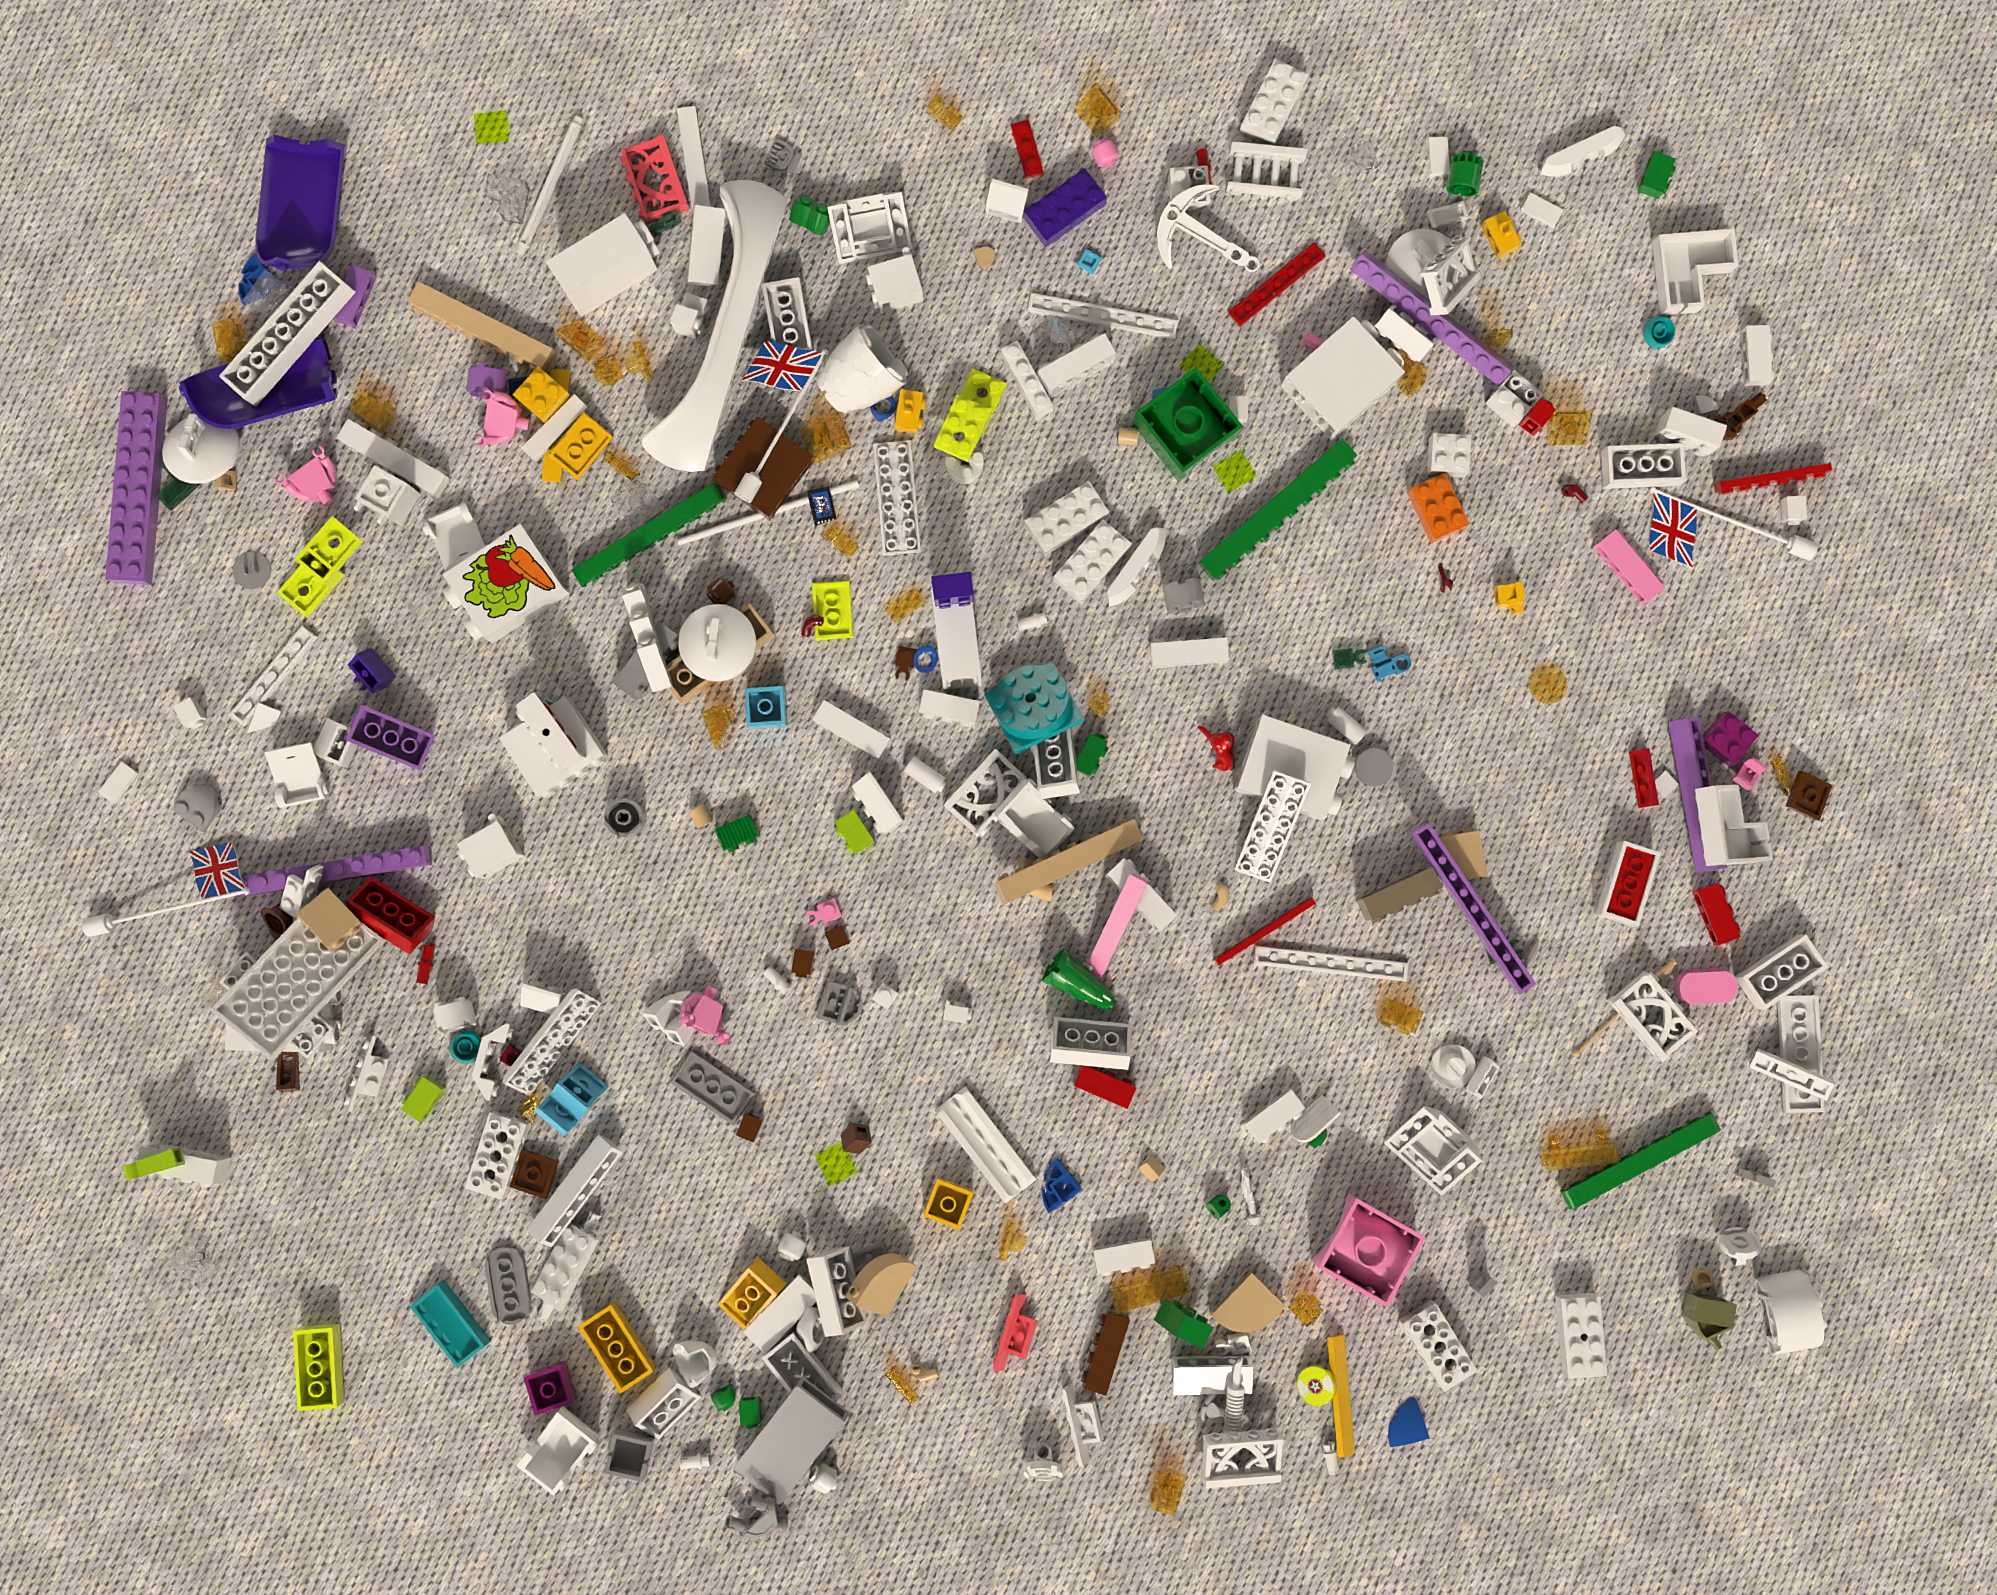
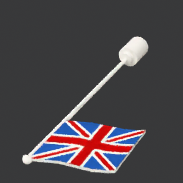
M764 342L745 374L742 382H758L778 389L801 392L755 473H745L734 492L743 501L751 503L759 490L762 481L758 474L826 355H829L828 350L823 349L822 352L811 351L778 342Z
M1655 487L1650 488V493L1653 494V515L1649 533L1650 551L1693 568L1692 551L1697 529V510L1786 543L1787 553L1805 560H1812L1817 551L1818 543L1798 535L1786 540L1656 490Z
M228 842L188 852L193 861L196 884L202 897L201 900L115 919L109 913L85 918L82 922L85 935L92 937L113 932L116 923L244 893L248 895L250 889L245 887L243 883L238 856L233 844Z

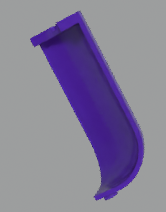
M275 134L266 139L255 237L256 254L262 264L286 271L287 269L314 267L319 261L324 262L333 250L336 236L345 144L328 138L310 141L309 144H300V140L289 139Z
M325 336L316 338L257 406L243 399L219 377L230 363L194 374L179 382V391L183 397L185 396L191 410L207 424L223 429L239 428L334 401L338 395L337 388H334V384L337 383L336 373L329 366V360H332Z

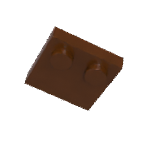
M1798 771L1786 807L1813 820L1820 821L1832 785L1804 771Z
M521 1149L509 1187L547 1199L559 1161Z

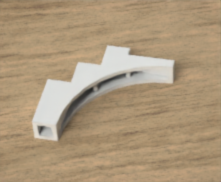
M645 582L631 583L623 590L622 597L630 616L629 623L637 642L639 657L652 692L671 687L672 680L655 631Z

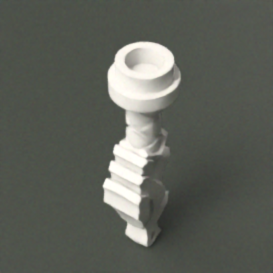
M1241 1168V1191L1244 1194L1245 1202L1248 1204L1250 1212L1247 1221L1250 1225H1258L1261 1223L1262 1216L1256 1211V1201L1253 1197V1185L1249 1178V1171L1247 1168Z

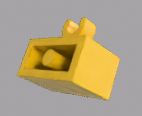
M1505 211L1486 219L1481 225L1497 259L1518 250L1522 244L1520 234L1515 231L1513 221L1509 215L1507 216Z
M900 390L895 430L918 433V429H922L924 417H921V411L925 410L927 399H924L923 392Z

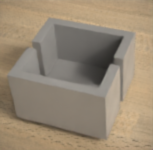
M617 1428L612 1437L610 1454L607 1458L604 1473L643 1482L647 1476L650 1456L652 1455L656 1437Z

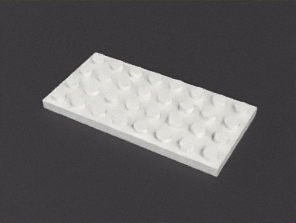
M297 918L210 1011L270 1060L274 1061L384 943V940L360 921V931L353 937L349 936L346 938L344 944L339 949H333L330 952L304 923Z

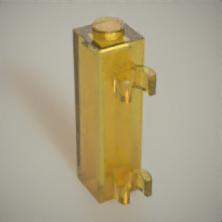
M1603 1129L1594 1130L1596 1143L1560 1147L1559 1135H1548L1550 1148L1542 1149L1540 1163L1549 1171L1618 1163L1617 1146L1615 1142H1606V1130Z

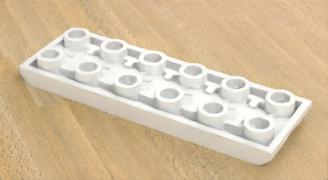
M911 440L873 444L883 556L921 553Z
M1276 770L1272 772L1237 860L1235 871L1271 883L1311 782Z
M245 952L219 983L229 990L251 968L257 959ZM318 1013L290 1042V1045L306 1059H309L331 1034L334 1027Z
M578 989L570 990L503 1077V1083L530 1096L602 1003Z
M966 1086L935 1110L1005 1203L1036 1180Z

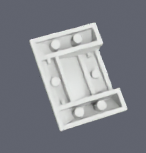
M902 192L878 193L844 200L827 206L839 264L901 252L904 247H908L910 250L913 249Z
M1423 1106L1384 1142L1441 1196L1483 1160L1471 1138L1442 1111Z

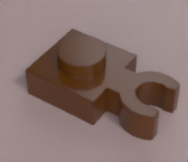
M899 646L895 665L900 666V669L895 673L896 679L899 678L900 673L904 672L906 674L905 680H909L910 673L908 668L914 669L913 657L918 649Z

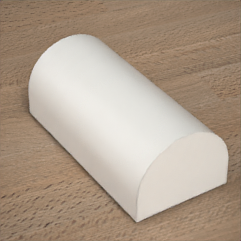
M1483 1056L1465 1090L1481 1099L1500 1065Z

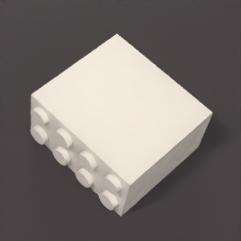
M567 696L556 701L550 707L587 757L570 770L563 771L553 766L550 761L552 757L550 754L544 753L540 748V740L530 734L527 729L529 727L527 722H523L499 737L537 797L549 798L557 793V788L569 786L573 783V778L583 777L590 772V767L602 765L606 762L605 758L608 757L572 698Z

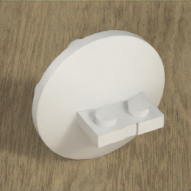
M1431 229L1409 231L1394 242L1388 252L1385 266L1430 300L1424 277H1421L1420 272L1451 240L1444 234ZM1451 265L1448 267L1446 282L1452 284L1455 268Z
M189 414L188 418L179 422L167 435L162 450L163 461L167 469L179 480L195 484L207 483L222 476L233 467L239 454L240 440L235 428H217L202 421L196 414Z
M722 604L707 605L693 612L684 622L678 641L681 658L688 669L702 679L715 682L727 681L743 673L754 658L757 644L754 628L747 617L739 610Z

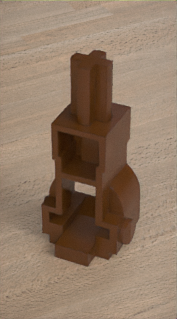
M1759 392L1751 400L1747 399L1735 411L1727 412L1722 416L1719 415L1714 419V421L1726 425L1722 418L1726 421L1733 416L1738 422L1732 430L1727 426L1723 440H1733L1738 436L1737 434L1742 428V423L1758 412V408L1767 401L1765 394Z

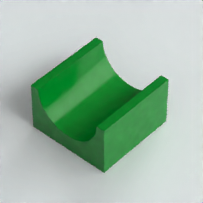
M1197 367L1135 413L1132 423L1178 483L1215 450L1230 441L1236 440L1243 429V425Z

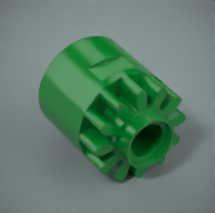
M1462 151L1458 155H1453L1446 187L1448 193L1453 195H1459L1460 193V196L1472 197L1479 193L1484 163L1481 156L1477 157V154L1472 151Z

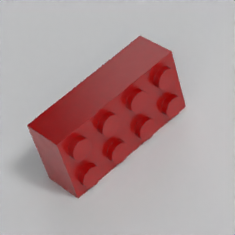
M372 876L346 901V907L358 920L374 933L409 955L434 927V915Z

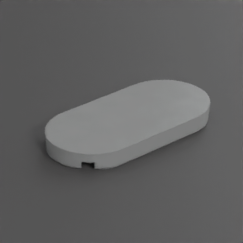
M500 1246L489 1254L485 1262L491 1309L493 1315L502 1323L514 1325L528 1316L531 1309L525 1260L516 1248Z

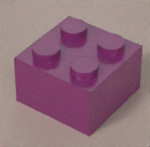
M1727 711L1719 715L1704 734L1703 739L1705 749L1729 767L1738 763L1759 734L1731 712Z
M566 1360L528 1372L523 1377L534 1415L571 1404L577 1399Z

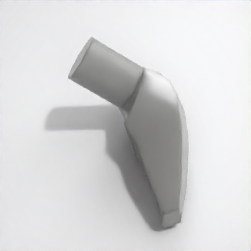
M1539 939L1533 942L1524 953L1523 958L1520 959L1525 967L1535 953Z

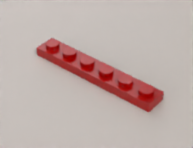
M1827 463L1721 481L1714 485L1715 493L1721 492L1722 495L1733 493L1735 489H1740V492L1751 490L1753 486H1758L1761 489L1769 487L1771 483L1776 482L1779 486L1788 484L1789 480L1794 479L1796 482L1808 480L1807 477L1814 476V479L1826 477V474L1833 470L1832 464Z

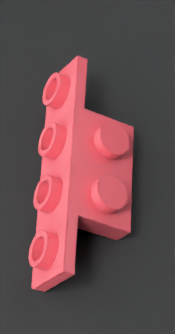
M1016 1294L1011 1301V1311L1005 1320L1004 1334H1002L999 1340L1000 1347L993 1359L994 1371H1004L1009 1353L1022 1359H1027L1038 1320L1021 1314L1026 1294Z

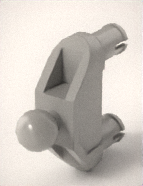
M753 1494L748 1496L746 1506L756 1510L743 1520L732 1515H728L725 1520V1528L739 1531L741 1536L747 1538L765 1536L773 1529L778 1533H782L788 1528L787 1519L778 1517L777 1504L774 1498L766 1497L764 1499Z

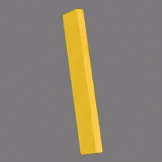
M551 369L550 377L569 393L571 371ZM559 440L544 454L543 482L562 483L563 468L547 456Z
M1336 1334L1327 1337L1330 1373L1336 1381L1333 1410L1338 1457L1344 1458L1355 1454L1345 1336L1344 1334Z

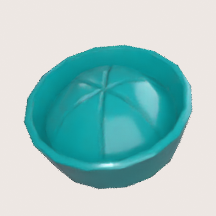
M1657 315L1651 317L1646 322L1643 336L1650 347L1660 349L1671 343L1676 330L1671 320Z
M470 1030L456 1033L449 1043V1052L452 1058L462 1064L473 1063L477 1059L482 1039L476 1032Z

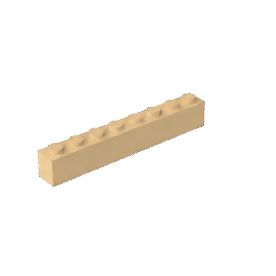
M419 281L408 299L412 306L411 309L421 315L424 312L429 315L428 317L437 323L442 321L446 323L445 326L453 331L458 329L462 331V335L469 339L475 337L479 339L481 345L487 348L491 345L496 348L495 351L503 356L509 354L513 356L512 360L519 364H523V362L529 364V368L533 371L540 367L546 373L556 354L553 348Z
M1127 818L1117 822L1118 826L1113 829L1111 826L1100 830V835H1088L1083 838L1084 842L1080 844L1073 842L1067 845V850L1060 852L1058 849L1049 854L1050 858L1043 860L1041 857L1032 861L1033 865L1028 868L1023 865L1015 869V874L1009 876L1006 873L997 877L998 881L994 883V886L1003 905L1144 840L1135 819L1130 821Z

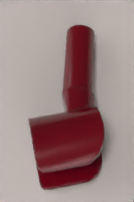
M1438 566L1442 579L1440 591L1444 593L1445 586H1448L1451 591L1453 581L1447 578L1443 566Z

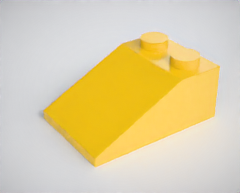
M758 1257L726 1293L718 1305L743 1329H746L768 1307L787 1283Z

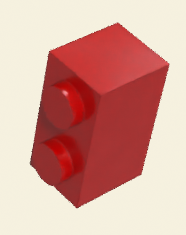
M1540 398L1525 415L1519 426L1534 436L1544 427L1556 409L1550 401Z

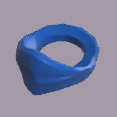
M891 396L886 398L891 404V408L886 414L878 412L876 404L870 406L871 413L877 421L886 420L895 412V401Z
M931 645L920 647L913 657V664L921 673L933 671L938 663L937 651ZM923 652L930 654L931 664L927 669H923L918 665L919 655Z

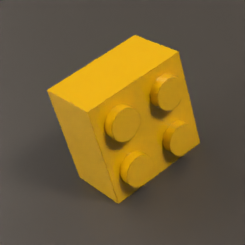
M537 367L513 393V396L544 424L571 398L569 393L540 367Z
M937 1176L923 1216L960 1230L974 1190Z

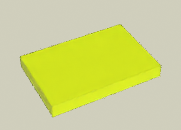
M850 581L812 583L814 614L824 617L823 625L815 626V640L854 638Z

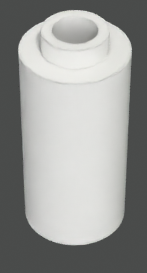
M1339 706L1336 708L1332 707L1326 713L1328 717L1326 721L1354 745L1368 731Z
M915 756L904 770V773L935 794L937 791L942 792L947 784L945 782L946 777Z

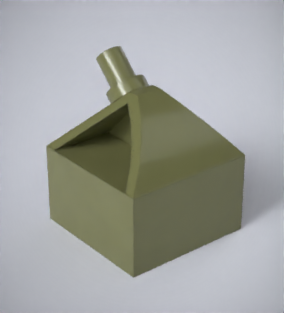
M1685 1291L1682 1317L1700 1338L1711 1343L1715 1350H1719L1722 1348V1345L1717 1339L1718 1335L1733 1329L1737 1304L1724 1298Z

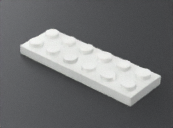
M1818 995L1785 996L1777 1002L1780 1058L1823 1076ZM1782 1082L1784 1113L1825 1112L1824 1099Z

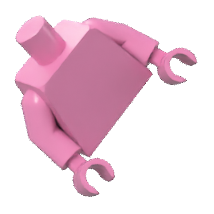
M483 388L484 392H488L487 396L480 395L484 401H488L483 434L486 436L483 437L480 434H475V438H481L480 443H474L476 446L483 447L485 444H500L511 440L513 436L517 435L519 428L529 430L531 420L521 417L522 408L518 406L517 402L509 394L498 391L491 392L489 388Z
M319 445L322 452L317 453L313 448L312 453L315 458L288 476V481L282 472L278 473L283 476V480L277 481L274 478V481L277 484H283V488L296 498L304 501L311 500L312 502L320 499L324 506H327L334 501L329 492L336 488L334 484L336 481V467L328 455L324 454V446Z
M707 986L704 994L693 993L681 1003V1013L677 1020L686 1024L687 1028L691 1027L707 1035H717L715 1038L716 1043L720 1044L723 1042V1045H726L731 1041V1037L725 1032L722 1023L723 1006L714 1000L718 990Z

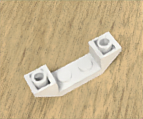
M512 1023L499 1027L481 1040L472 1077L485 1100L488 1101L494 1100V1097H497L500 1091V1086L497 1085L498 1080L484 1077V1074H488L490 1069V1063H488L489 1055L492 1056L495 1050L493 1041L504 1044L509 1043V1040H512L515 1034L514 1024Z

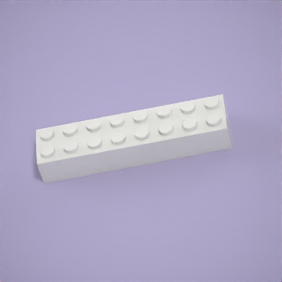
M319 261L219 377L243 399L257 406L355 294V291Z

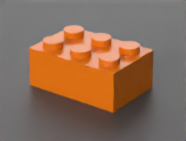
M1446 473L1414 486L1407 492L1430 543L1463 530L1470 524Z

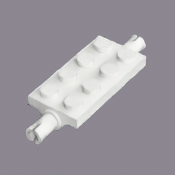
M590 1211L583 1226L570 1222L559 1237L531 1291L544 1302L536 1316L540 1321L547 1323L554 1308L558 1311L564 1310L599 1241L594 1237L595 1232L593 1230L601 1218L600 1214Z

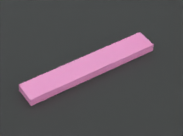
M1134 873L1129 875L1089 958L1088 964L1093 966V970H1087L1094 974L1098 980L1103 978L1149 881Z

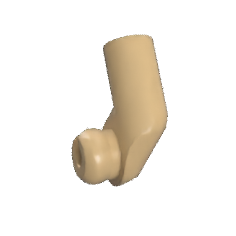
M1218 883L1215 886V890L1218 892V899L1211 907L1216 912L1229 900V889L1223 883Z
M913 1364L910 1368L911 1375L921 1382L939 1378L937 1368L926 1370L919 1364Z

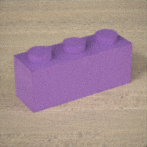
M352 264L345 271L344 282L355 291V294L333 318L335 322L356 329L377 278L371 271Z

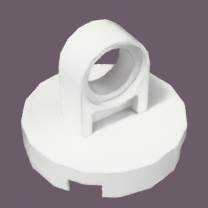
M1742 1227L1727 1228L1719 1237L1720 1249L1728 1256L1733 1257L1731 1261L1734 1266L1745 1265L1747 1259L1754 1258L1760 1251V1238L1754 1232H1751V1234L1745 1232V1228Z
M1040 1443L1035 1447L1034 1461L1024 1465V1476L1029 1479L1031 1475L1035 1476L1036 1481H1054L1056 1476L1062 1477L1063 1466L1053 1462V1452L1048 1444ZM1044 1448L1049 1451L1048 1456L1040 1458L1038 1456L1039 1451Z

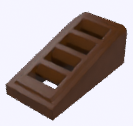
M281 1052L278 1055L277 1091H300L298 1052ZM292 1057V1061H283V1058ZM292 1065V1069H284L283 1066ZM292 1073L291 1077H284V1074ZM291 1081V1085H284V1082Z

